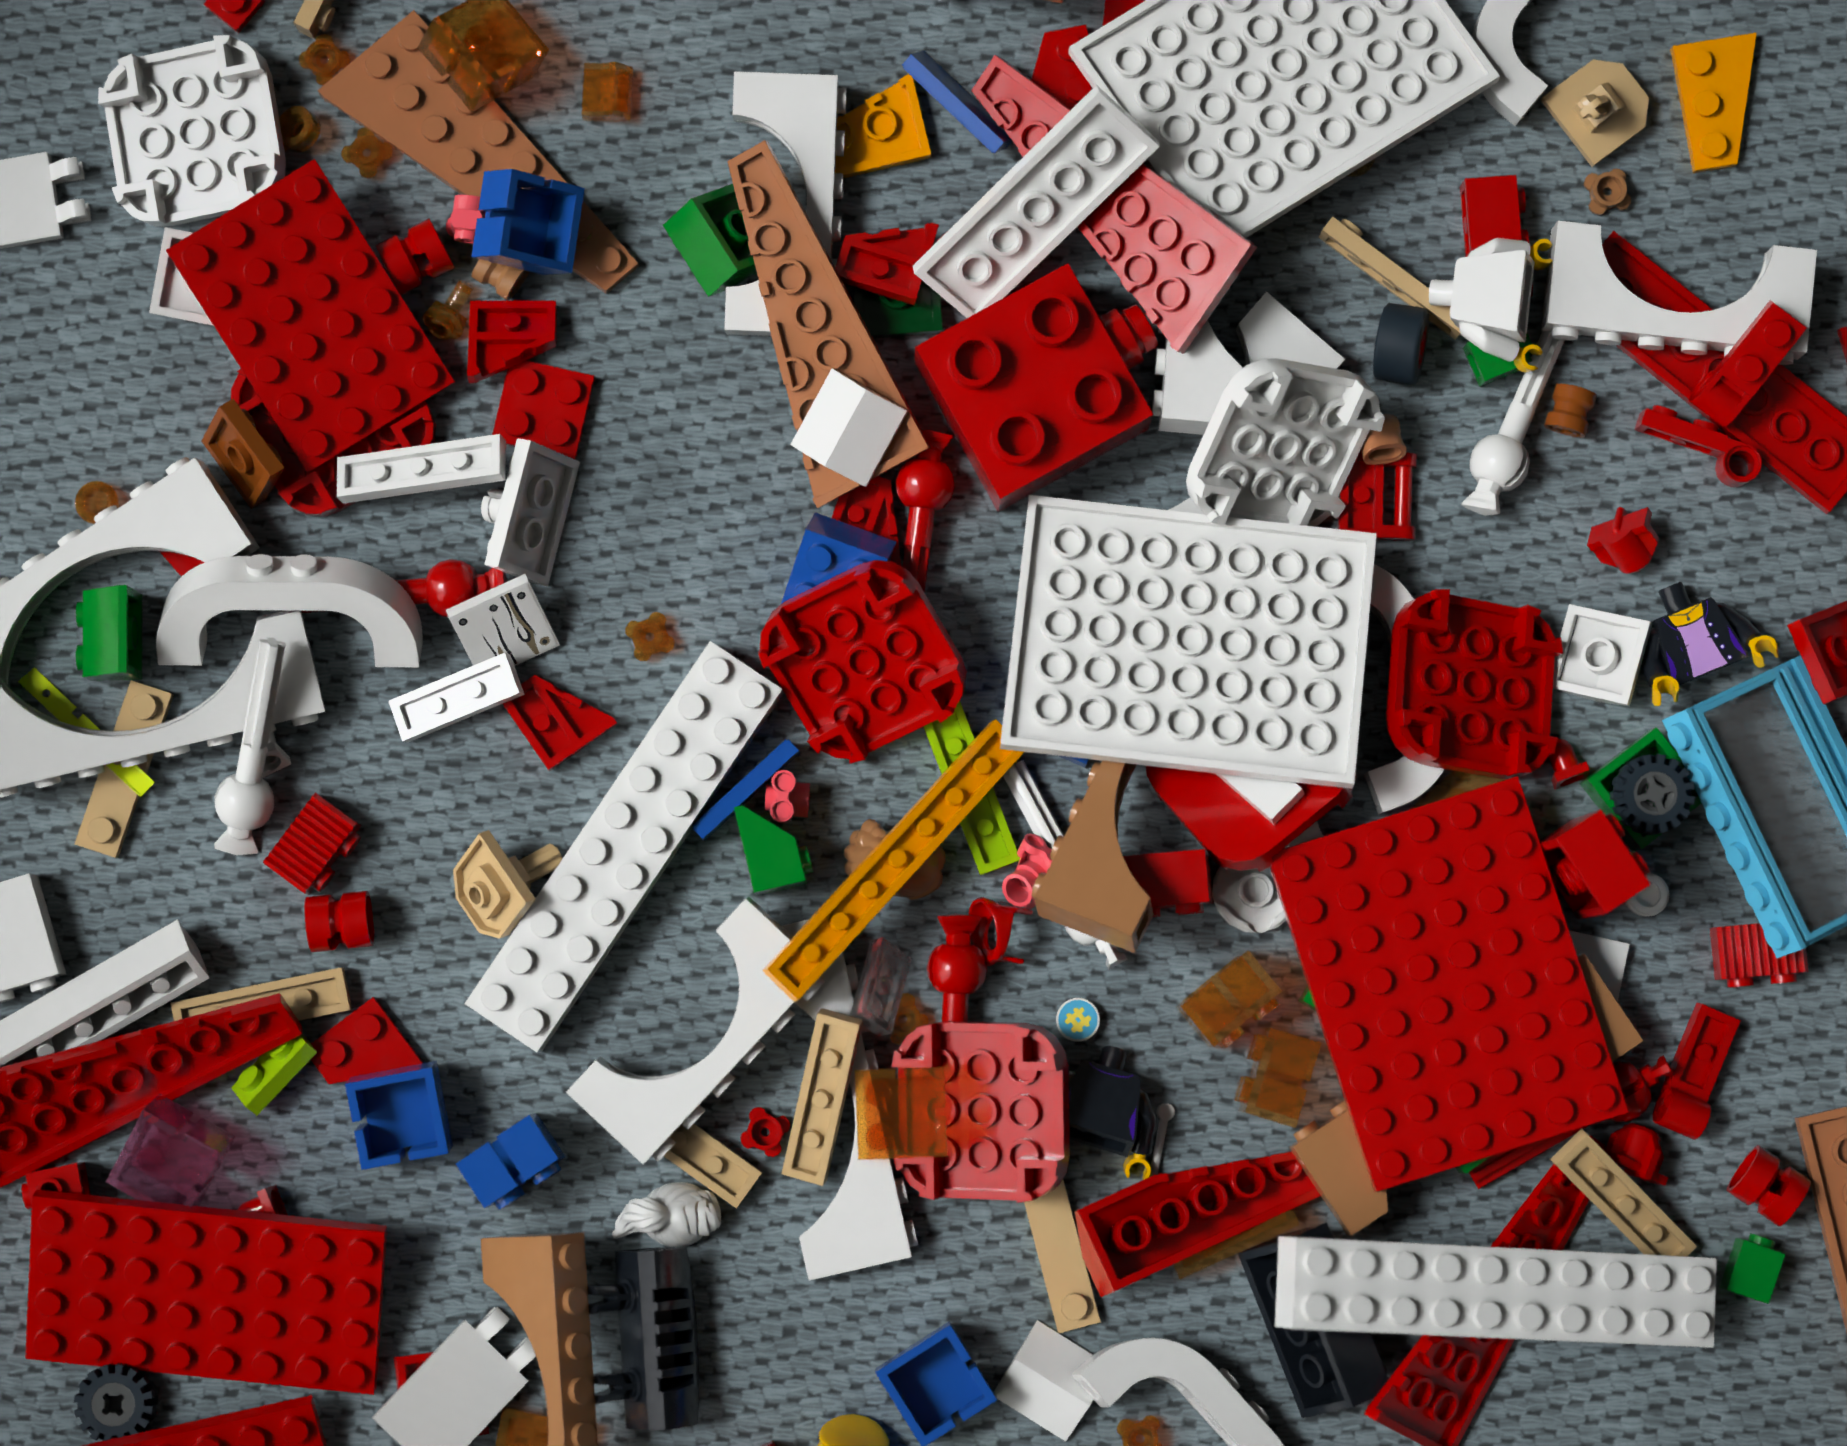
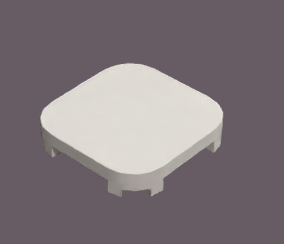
M230 35L213 36V41L140 57L129 54L117 60L119 65L109 74L104 88L99 87L98 104L105 107L117 186L112 187L117 203L121 204L132 217L155 227H167L222 216L285 177L286 158L273 79L266 59L255 48Z
M1278 358L1261 359L1246 365L1232 377L1224 389L1193 457L1186 478L1188 495L1212 523L1224 527L1228 517L1306 526H1317L1330 515L1338 519L1346 507L1338 496L1370 430L1382 431L1385 416L1380 412L1379 398L1359 375L1346 370Z

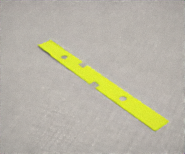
M35 667L18 681L59 721L77 727L100 730L84 714L77 719L72 714L77 707ZM44 690L50 691V695L48 697L43 696ZM106 764L139 797H142L155 783L138 765L122 767L121 764Z

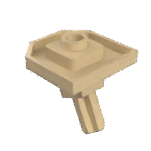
M1593 59L1541 98V102L1591 167H1594L1645 128L1649 97L1624 64Z
M489 830L479 833L453 869L456 899L479 933L499 939L508 936L536 900L530 891L531 883L554 871L563 859L561 853L553 844H547L521 860H518L516 856L508 858Z

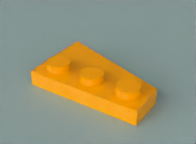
M1757 32L1675 45L1670 49L1693 173L1735 167L1738 164Z
M907 74L899 79V82L880 94L879 92L865 100V103L844 116L837 117V130L845 131L844 157L836 156L835 173H843V179L931 158L915 84L911 75Z

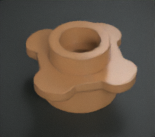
M1612 169L1610 172L1602 173L1599 176L1591 173L1585 178L1584 187L1589 190L1591 198L1589 210L1593 214L1602 215L1605 210L1614 208L1622 211L1630 205L1631 197L1627 194L1626 175L1622 170ZM1609 188L1611 195H1605L1603 190Z

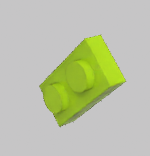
M302 1034L262 1054L252 1066L247 1067L240 1074L238 1081L231 1088L243 1105L257 1116L310 1061L317 1051Z

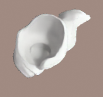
M668 1183L653 1190L645 1198L630 1200L618 1216L612 1236L613 1238H621L633 1232L647 1233L653 1240L662 1245L686 1247L699 1241L702 1236H709L712 1231H716L720 1227V1206L716 1196L708 1190H702L691 1183Z

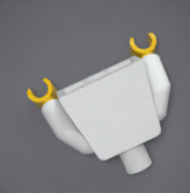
M1494 238L1472 250L1468 257L1457 259L1454 280H1431L1429 303L1434 306H1450V319L1459 328L1461 336L1483 352L1508 362L1514 361L1515 367L1521 372L1528 373L1537 370L1538 367L1531 366L1526 362L1525 354L1530 352L1533 355L1543 354L1541 347L1531 344L1521 348L1518 342H1526L1534 270H1543L1552 263V259L1541 258L1537 250L1547 251L1552 247V243L1548 239H1540L1530 246L1527 241Z

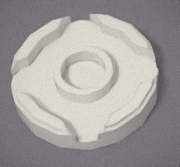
M1219 866L1213 878L1212 897L1217 912L1229 925L1243 932L1263 933L1278 928L1287 920L1270 867L1259 872L1258 869L1239 871L1228 868L1226 871Z

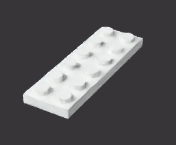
M1096 85L912 266L914 274L966 318L998 302L1013 290L1160 147L1158 140Z

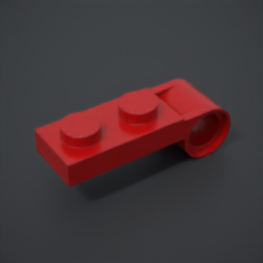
M1769 300L1714 371H1709L1697 383L1689 396L1688 402L1720 426H1728L1756 394L1807 327Z
M1654 405L1652 410L1645 408L1638 416L1634 430L1716 457V475L1726 486L1741 487L1753 480L1761 470L1762 459L1759 452L1753 446L1728 438V435L1718 432L1719 427L1711 422L1694 419L1693 423L1678 419L1676 411ZM1731 456H1739L1746 461L1748 470L1745 476H1737L1730 470L1729 459Z
M1696 1003L1670 1065L1675 1074L1665 1078L1652 1115V1120L1655 1124L1692 1140H1696L1701 1136L1707 1126L1711 1113V1106L1707 1101L1740 1020L1704 1004Z

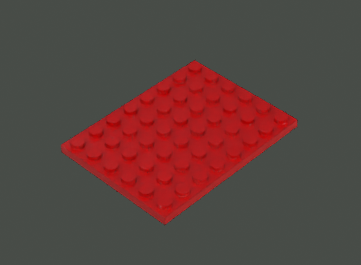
M1518 776L1280 850L1272 857L1273 862L1271 863L1270 870L1374 1192L1629 1113Z

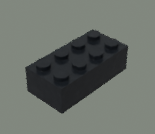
M1327 1222L1278 1235L1239 1252L1238 1256L1301 1417L1307 1418L1354 1408L1375 1398L1389 1379L1386 1366L1378 1354L1370 1332L1302 1330L1275 1327L1279 1236L1335 1239Z

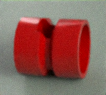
M430 218L408 228V234L405 238L396 234L375 245L401 295L421 286L424 276L428 275L435 279L455 268ZM415 254H422L416 259L413 257Z
M368 891L343 893L340 900H335L332 895L306 897L304 907L305 927L309 949L312 953L337 950L340 943H344L348 949L374 946L373 912Z
M1757 1145L1747 1154L1727 1186V1192L1746 1205L1756 1203L1758 1205V1213L1780 1227L1788 1221L1805 1198L1811 1185V1180L1792 1167L1780 1168V1159L1760 1145ZM1771 1185L1775 1186L1773 1192L1769 1191Z

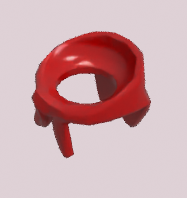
M984 897L976 898L969 908V915L979 916L981 920L971 935V942L982 951L987 966H992L997 962L1024 963V959L1003 955L1009 943L1014 913L1032 915L1033 911L1031 909L1017 907L1003 901L996 902ZM994 918L997 942L996 947L992 950L988 944V930Z

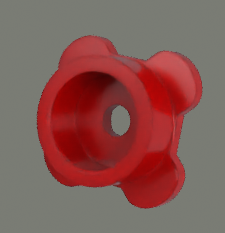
M756 1107L749 1113L751 1121L747 1131L741 1134V1143L745 1148L756 1147L763 1150L768 1157H775L782 1150L780 1142L783 1134L789 1131L790 1122L785 1116L775 1117L767 1114L764 1108ZM763 1128L769 1129L770 1133L768 1136L761 1134Z

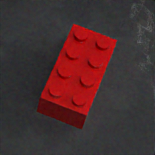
M1602 809L1574 818L1540 840L1552 881L1577 920L1607 914L1651 885L1646 878V875L1650 873L1647 864L1638 852H1629L1621 840L1625 836V832L1620 823L1611 813L1605 816Z

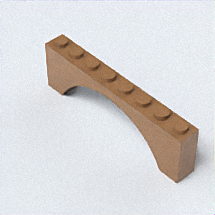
M1096 761L1088 776L1087 786L1089 788L1083 799L1078 798L1074 802L1069 815V823L1071 824L1065 836L1059 835L1051 850V865L1046 874L1041 872L1038 875L1032 889V897L1035 900L1038 916L1136 953L1151 922L1153 911L1150 897L1139 886L1122 856L1118 843V821L1124 791L1137 764L1102 761L1100 763Z
M1585 953L1578 954L1577 957L1613 1062L1643 1042V1039ZM1345 1100L1329 1110L1333 1118L1321 1126H1318L1314 1120L1295 1132L1293 1135L1297 1141L1290 1145L1289 1148L1345 1233L1352 1236L1387 1213L1388 1203L1386 1189L1378 1192L1373 1190Z
M584 1232L518 1234L481 1238L483 1282L495 1290L513 1310L532 1344L539 1364L548 1412V1446H598Z

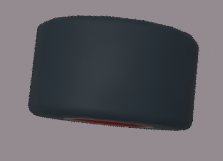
M1388 303L1384 307L1374 349L1373 375L1375 379L1407 385H1415L1418 382L1424 363L1429 331V313L1426 308Z

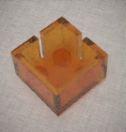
M467 0L434 18L418 46V49L441 76L446 74L451 76L447 84L471 112L497 99L503 91L507 93L531 80L550 51L508 0Z
M1247 950L1237 955L1175 1006V1008L1207 1047H1215L1218 1044L1222 1049L1223 1047L1227 1048L1245 1033L1241 1025L1248 1018L1252 1017L1255 1021L1257 1019L1261 1020L1276 1008L1279 1003L1275 997L1282 990L1251 952Z
M1263 1028L1262 1034H1253L1246 1059L1253 1061L1249 1077L1241 1075L1234 1095V1101L1241 1103L1238 1111L1296 1128L1307 1093L1306 1089L1300 1088L1302 1080L1310 1081L1321 1043L1274 1028Z
M944 1067L904 1068V1078L895 1079V1069L855 1070L858 1160L947 1156L946 1116L936 1117V1108H945Z

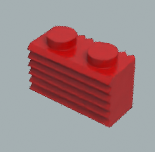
M314 793L300 814L285 831L279 842L264 859L263 863L304 894L310 895L314 889L320 893L335 874V871L330 867L341 854L346 858L359 843L361 836L356 832L362 825L323 796Z
M1760 923L1710 928L1715 980L1727 979L1728 988L1754 985L1753 977L1770 975L1771 984L1797 982L1796 973L1809 972L1806 948L1776 958L1772 947L1765 940L1764 931Z

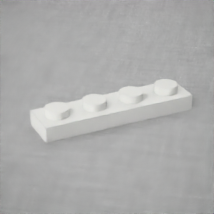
M501 434L337 457L336 497L344 504L505 481L506 440Z

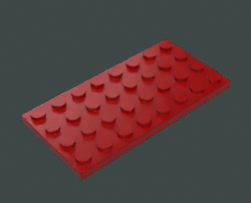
M36 1189L32 1196L25 1359L99 1367L107 1364L116 1365L121 1363L126 1364L127 1367H135L140 1371L374 1395L378 1373L387 1225Z

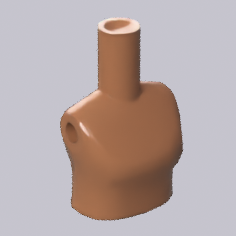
M1383 414L1385 420L1382 431H1369L1361 448L1363 460L1366 464L1392 463L1406 455L1407 448L1401 437L1400 422L1396 416Z

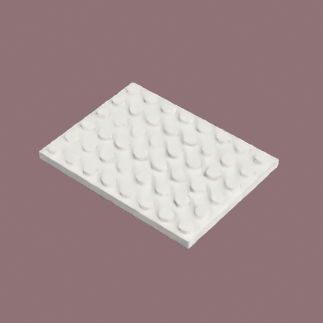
M1145 0L1069 46L1068 54L1092 88L1096 85L1099 86L1158 140L1160 147L1144 161L1145 164L1245 238L1498 83L1500 78L1498 72L1445 0Z
M1029 495L1000 749L1352 789L1355 781L1377 533L1228 517L1224 527L1212 523L1205 514Z

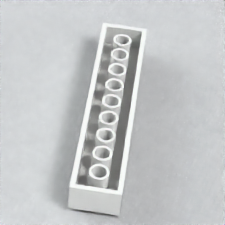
M710 641L465 1004L535 1052L541 1053L693 829V824L699 820L784 694L783 689Z
M1279 1236L1275 1327L1302 1330L1714 1348L1716 1258Z

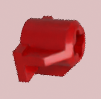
M1618 507L1615 519L1591 527L1587 546L1594 552L1601 563L1617 567L1622 573L1632 574L1643 570L1651 562L1659 541L1658 535L1650 525L1652 512L1646 507L1628 514L1623 507Z
M1629 1123L1611 1133L1604 1152L1628 1176L1666 1186L1668 1177L1659 1173L1664 1157L1660 1146L1661 1138L1657 1132L1638 1124Z

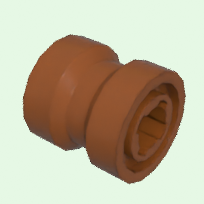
M1556 384L1552 395L1555 404L1553 410L1547 413L1544 427L1571 437L1585 438L1589 427L1586 418L1588 411L1594 408L1597 398L1596 393L1570 384Z

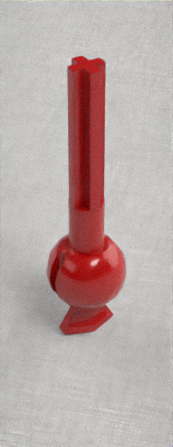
M922 430L931 448L916 455V459L907 461L899 470L896 479L897 494L904 506L909 507L902 567L907 569L919 582L924 593L935 511L943 509L948 504L955 489L954 476L946 463L941 462V454L953 439V435L932 430Z
M448 559L433 566L426 578L395 581L404 588L415 605L429 604L434 612L448 617L446 609L507 582L505 572L495 568L490 569L484 574H477L474 567L466 562ZM301 611V613L325 612V611Z
M957 913L939 915L937 918L946 934V943L935 947L929 955L927 963L928 979L937 991L943 993L942 1021L968 1022L969 994H973L981 988L987 974L984 954L978 947L971 944V935L981 917Z
M1664 1055L1658 1058L1656 1065L1651 1066L1647 1064L1638 1070L1630 1062L1613 1063L1629 1113L1610 1118V1120L1614 1122H1628L1637 1119L1647 1110L1652 1100L1649 1089L1660 1083V1077H1670L1675 1074ZM1581 1128L1495 1154L1468 1173L1479 1190L1576 1134Z

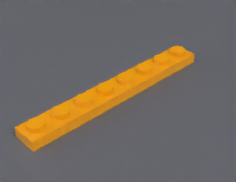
M997 719L991 721L762 970L793 1002L798 1001L1024 753L1022 751L1000 749L1002 724Z

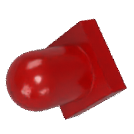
M1558 739L1555 753L1548 756L1555 772L1551 780L1555 790L1586 779L1590 771L1586 761L1579 764L1572 745L1567 740Z
M276 1185L258 1191V1197L242 1203L237 1209L241 1211L288 1215Z

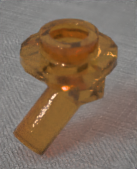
M459 279L445 304L435 300L432 306L425 311L424 323L432 335L444 340L449 338L458 339L462 336L467 318L459 312L474 289L471 285Z

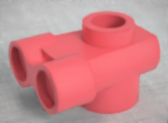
M456 195L454 197L453 212L446 222V230L453 240L467 244L474 243L477 219L485 218L486 213L478 210L480 197L473 195Z
M788 770L776 772L772 777V785H766L765 811H770L771 817L778 823H787L793 817L808 818L810 783L796 782L794 775Z
M1030 833L1025 835L1017 850V855L1020 859L1016 870L1008 875L1002 883V891L1007 901L1014 906L1032 909L1036 905L1032 897V889L1038 875L1041 872L1046 874L1052 862L1050 859L1052 849L1047 846L1043 838L1036 834Z

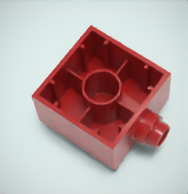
M1069 263L915 346V365L996 510L1000 512L1149 429L1154 414L1130 374L1129 369L1144 362L1142 354H1147L1158 346V341L1148 320L1137 305L1122 310L1121 314L1114 308L1098 317Z

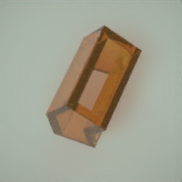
M618 62L584 63L581 113L583 121L619 122L630 120L633 67Z

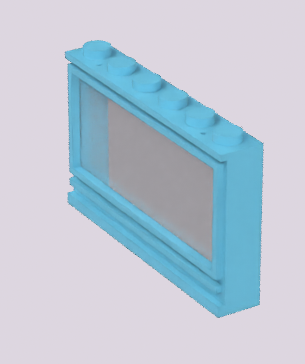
M1801 655L1663 719L1662 722L1668 732L1669 741L1676 749L1684 767L1690 773L1687 776L1689 782L1693 781L1695 790L1706 811L1707 820L1715 829L1725 850L1726 859L1733 867L1744 889L1745 898L1753 908L1764 931L1765 940L1772 947L1776 958L1800 951L1846 927L1847 747L1826 704L1823 705L1818 692L1815 690Z

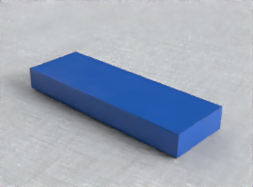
M924 50L911 54L902 64L903 69L992 153L1005 150L1013 142L1004 129L997 125L986 109Z
M785 739L693 824V829L704 841L708 839L735 814L734 807L746 804L772 780L776 772L785 768L800 754L799 750L789 739Z

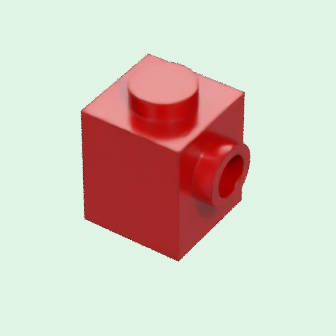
M85 1162L26 1173L27 1183L22 1184V1197L26 1209H32V1196L36 1189L91 1195Z

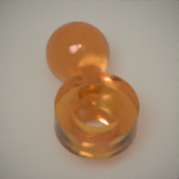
M293 106L280 116L279 121L284 152L288 148L294 152H304L316 143L321 132V123L314 113L302 106Z

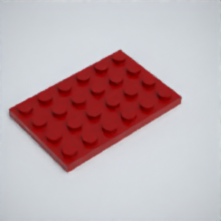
M315 159L166 249L171 260L307 473L455 382Z

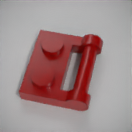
M1360 451L1338 496L1346 505L1338 517V529L1377 533L1376 540L1414 541L1416 527L1411 526L1412 469L1417 468V454L1406 453L1398 461L1370 465L1364 462ZM1384 467L1395 468L1394 525H1383Z

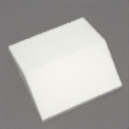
M832 368L790 445L823 466L867 487L908 410Z
M1569 604L1560 635L1563 654L1556 656L1554 660L1553 689L1596 702L1630 706L1653 623Z
M1037 1320L996 1386L994 1393L998 1400L1062 1440L1067 1441L1093 1401V1398L1071 1374L1093 1354Z

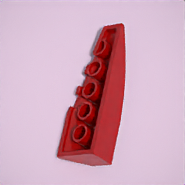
M1292 1152L1153 1175L1075 1211L1082 1257L1100 1297H1103L1321 1195Z

